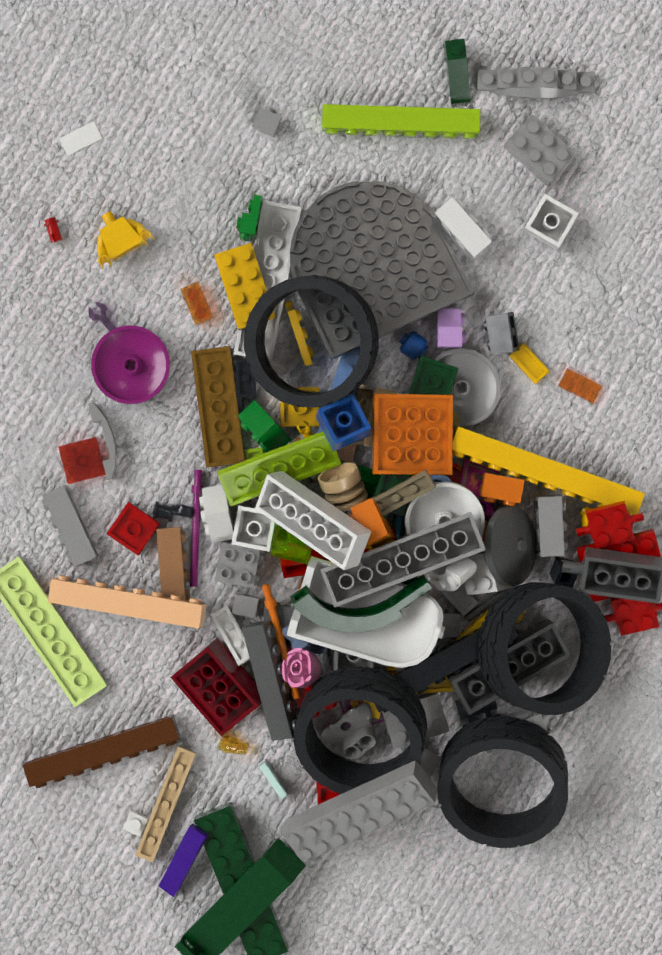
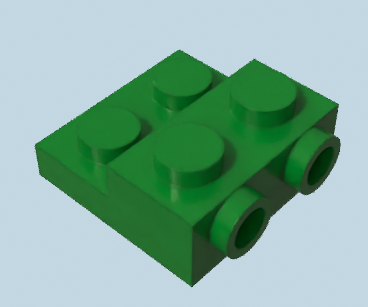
M254 194V199L249 200L248 211L250 214L243 213L242 217H238L236 229L239 231L240 240L251 242L252 239L256 240L263 204V197Z

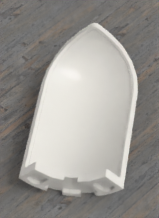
M311 556L301 588L307 585L317 597L333 605L320 569L334 563ZM398 583L338 607L363 608L372 606L388 599L407 585ZM426 594L418 597L410 606L402 608V618L387 626L365 632H341L324 628L308 620L295 608L287 636L386 666L403 668L417 665L428 658L437 643V639H442L445 627L442 626V608L434 598Z

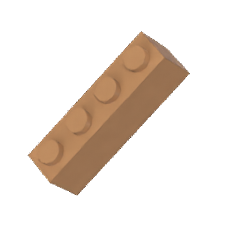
M181 527L158 528L156 532L161 592L166 597H171V594L183 596L182 599L190 601V589H186V581H189L188 569L185 570L184 562H187V550H183V542H186L185 530L182 531Z

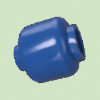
M415 331L410 332L409 335L405 333L399 341L402 344L400 352L411 360L419 359L428 349L427 340Z

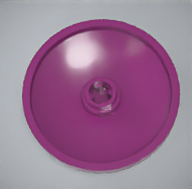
M132 325L121 326L111 330L99 340L92 354L91 370L96 385L107 397L123 404H139L155 397L165 386L170 374V357L162 340L150 330Z

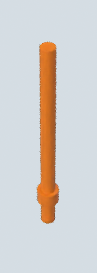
M264 584L262 585L266 600L264 604L269 611L272 625L275 628L282 660H287L289 656L287 655L288 649L276 610V599L272 596L270 585ZM290 686L293 699L300 698L299 688Z

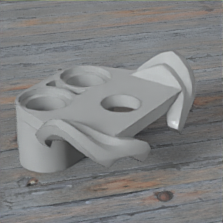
M365 702L345 711L342 717L332 724L329 723L319 735L330 745L342 747L345 758L349 760L359 758L376 744L374 726L371 723L372 710L370 705ZM343 722H349L351 724V726L347 729H343L340 727V725Z

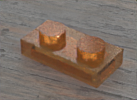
M199 282L180 289L196 326L214 318Z

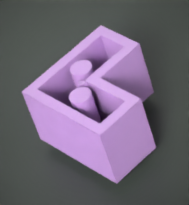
M444 308L436 312V349H460L466 342V332H462L461 325H464V313H461V309Z

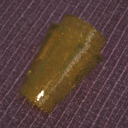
M229 734L227 736L222 735L218 750H221L222 753L246 755L248 743Z

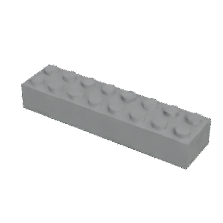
M468 512L363 552L358 566L343 570L337 565L332 564L321 568L320 571L333 605L337 607L480 553L486 549L472 512Z
M415 760L286 819L281 835L300 859L306 862L435 804L438 789Z

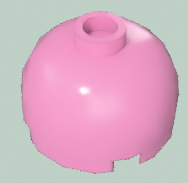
M294 648L287 653L289 655L287 660H283L281 672L284 681L294 688H308L315 684L321 673L320 660L315 653L303 648Z

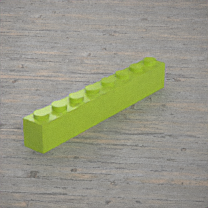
M323 104L322 131H326L328 135H337L338 132H345L346 135H357V132L365 133L366 136H376L377 133H385V136L394 137L396 134H404L405 137H416V134H424L425 138H435L436 135H443V138L451 139L455 138L456 135L463 136L464 139H475V136H478L480 133V109Z

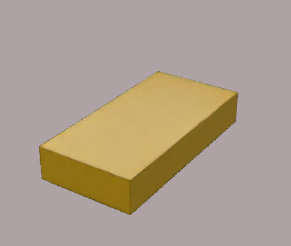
M522 343L519 346L520 350L512 352L509 357L536 385L550 371L526 344Z

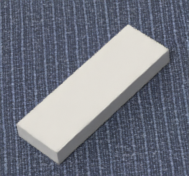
M225 606L210 614L237 665L240 666L248 662L250 658L243 632L229 607Z

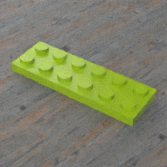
M322 431L217 471L230 506H234L260 496L267 474L283 471L296 481H300L341 465L337 451L333 452Z

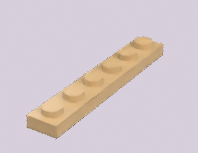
M178 745L135 856L154 862L197 752Z

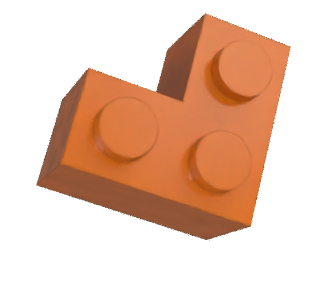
M484 473L480 496L484 497L486 502L495 503L497 499L501 500L502 505L515 506V503H521L525 480Z
M370 498L350 508L352 511L350 517L372 531L366 545L375 548L395 538L388 520L383 517L375 499Z

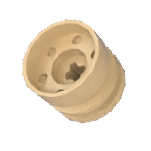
M341 463V465L326 470L318 476L320 487L326 493L325 500L342 512L351 510V507L364 502L368 497V493L364 488L365 485L360 481L361 475L355 463Z

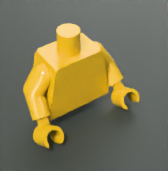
M109 211L101 216L106 226L99 230L100 235L97 237L98 263L101 269H104V263H109L112 266V262L143 244L147 246L146 241L148 238L153 240L155 238L143 224L132 218L125 219L121 217L116 220L112 211Z

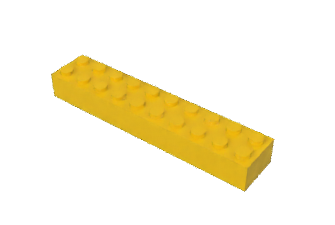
M455 427L453 432L452 455L460 458H463L464 455L470 457L469 461L482 465V462L488 463V468L501 471L502 468L507 470V475L519 478L520 475L524 476V480L532 484L544 483L543 487L552 491H556L558 488L562 490L561 494L573 498L576 495L580 496V501L588 504L597 502L599 503L598 507L625 501L626 508L631 515L638 514L645 495L643 492L461 427Z

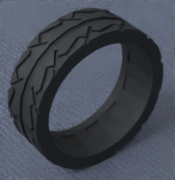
M301 276L285 280L270 288L256 302L250 312L244 334V351L255 380L266 392L279 401L296 407L315 408L329 405L352 394L365 382V379H367L374 368L379 349L377 323L368 303L356 290L344 282L326 276ZM303 289L325 291L338 298L351 311L359 328L361 339L360 353L356 366L341 385L327 392H307L289 385L272 368L266 354L265 329L269 317L284 298Z
M531 582L516 586L507 591L490 607L484 618L485 620L482 622L478 636V659L480 670L486 683L488 682V686L499 698L510 703L512 706L542 715H560L574 711L582 706L598 691L608 671L612 645H610L611 636L604 615L601 614L600 608L590 597L582 592L580 593L579 590L567 586ZM555 598L570 610L576 620L581 641L580 655L570 678L559 689L542 697L531 698L518 687L512 677L507 656L508 640L516 621L528 607L538 601Z
M344 667L322 676L310 687L311 690L307 691L296 720L293 741L295 752L301 765L322 786H326L329 790L343 794L416 760L420 765L427 731L426 712L415 692L398 677L395 678L390 673L370 667ZM352 699L372 702L387 709L399 719L406 729L410 744L401 754L382 763L362 764L348 761L334 754L321 742L314 729L312 718L319 710L337 701Z
M509 716L483 718L473 721L461 728L459 732L457 731L448 741L442 753L437 794L439 804H441L440 808L446 820L454 829H458V832L469 840L496 848L525 846L549 834L561 821L568 802L567 761L564 760L566 757L563 750L553 736H549V733L537 724ZM492 749H508L531 756L541 763L549 772L554 785L548 796L537 806L520 813L497 814L480 809L467 801L457 789L453 780V774L464 761L473 755Z

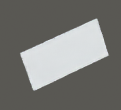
M93 121L59 138L67 156L102 139V136Z

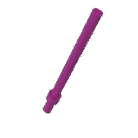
M194 469V485H192L191 492L193 493L194 509L192 516L190 587L198 586L201 512L199 497H201L204 486L202 485V470Z

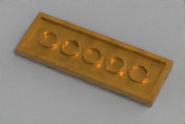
M230 346L191 351L206 468L240 463V460L245 461L241 425L238 417V402Z

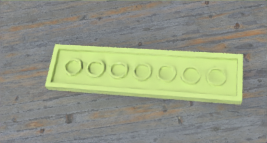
M18 556L0 569V599L73 706H78L108 685L53 603L48 602V596L21 556Z

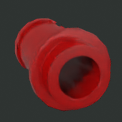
M56 217L44 220V227L47 228L50 242L55 243L63 240L57 224L59 220H56Z

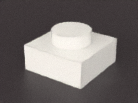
M131 810L123 829L140 837L149 818Z

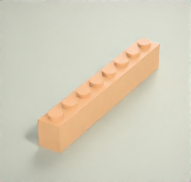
M58 575V578L51 579L49 603L198 629L204 627L207 603H201L202 599L190 598L189 601L182 599L183 596L171 594V597L163 596L164 593L152 591V594L144 593L145 590L140 588H133V591L126 590V586L114 585V587H108L105 582L91 584L88 583L89 580L81 578L73 581L70 580L69 576Z

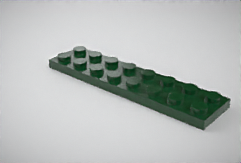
M421 355L408 394L450 395L458 368ZM381 474L374 497L416 474ZM409 502L393 510L391 513L405 517Z

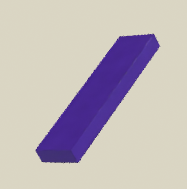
M191 824L186 831L159 884V887L172 897L178 894L208 836L207 833L194 824Z

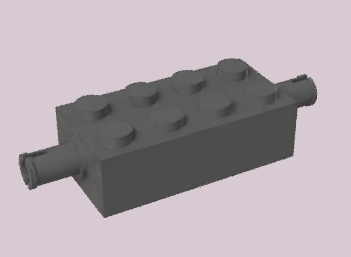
M585 547L584 558L581 563L563 560L562 573L579 574L580 593L660 604L662 593V557Z

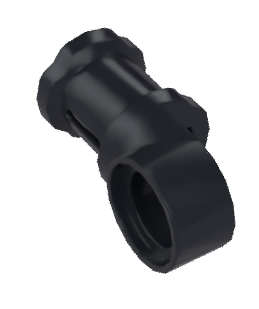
M156 501L152 518L160 517L168 519L169 522H172L174 515L192 518L194 508L180 504L167 506Z

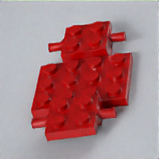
M625 501L586 510L588 526L576 528L578 537L590 534L594 540L593 544L576 547L580 563L584 558L585 547L661 557L654 529L634 533L633 523L645 521L643 512L631 515L626 508ZM589 594L594 602L611 598L613 614L604 615L607 623L615 621L621 636L659 627L657 614L658 611L662 610V602L658 604Z

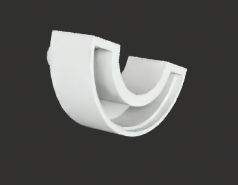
M466 557L424 573V575L438 590L455 591L475 574L477 565Z

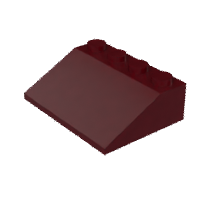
M218 638L213 640L170 677L220 736L224 735L262 704L256 682L241 665H237L232 654Z

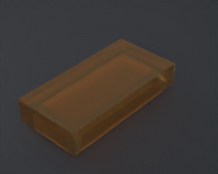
M568 368L558 384V387L592 404L602 387Z

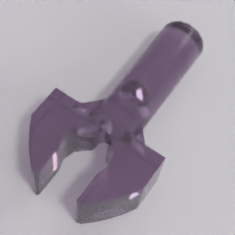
M95 302L101 309V315L95 314L92 308L89 307V317L92 321L100 320L109 332L116 328L106 316V311L109 309L105 304Z

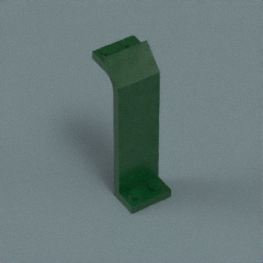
M279 838L277 840L274 839L269 844L265 853L178 939L175 948L182 955H220L291 885L306 865Z

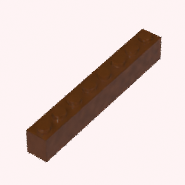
M173 714L27 761L22 766L29 787L35 786L37 789L46 786L47 782L51 780L59 782L66 779L65 776L73 774V777L81 775L85 769L91 768L93 771L102 768V764L110 762L111 765L122 761L121 758L126 756L129 759L137 757L144 750H147L149 753L158 750V746L166 744V747L174 745L181 736Z

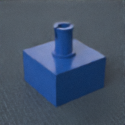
M354 394L317 410L316 419L333 452L368 437L370 434L371 426Z

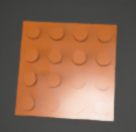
M373 394L372 474H417L427 469L430 475H452L453 395Z

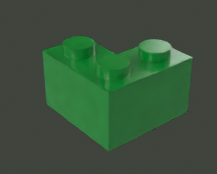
M255 400L238 415L242 421L240 424L247 433L250 431L253 433L251 435L252 439L265 452L285 446L292 440Z

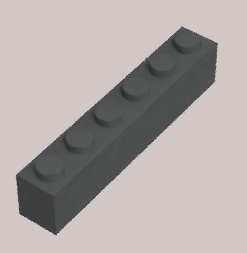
M271 620L250 623L243 627L242 631L271 741L293 738L297 720L295 704L291 698L289 683L285 682L282 676V660L280 647L275 637V628Z

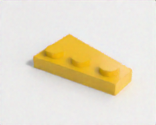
M292 300L285 302L284 304L305 366L313 364L311 358L314 357L311 346L307 347L305 340L308 339L305 327L301 328L299 321H302L299 309L295 310Z

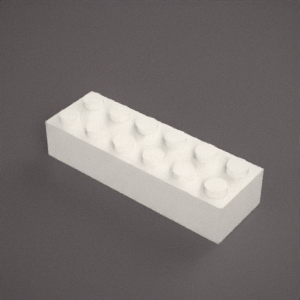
M283 471L267 474L255 509L341 569L346 570L358 566L372 531Z

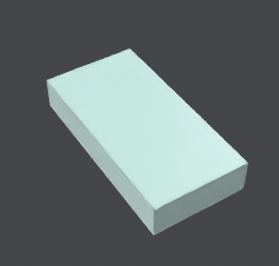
M265 760L260 763L259 768L281 799L286 797L287 789L268 761Z

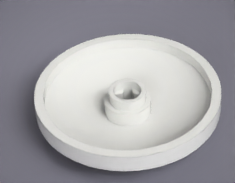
M437 482L435 483L436 488L410 501L405 514L407 536L468 512H472L480 536L482 537L485 527L483 508L478 498L468 488L460 484Z

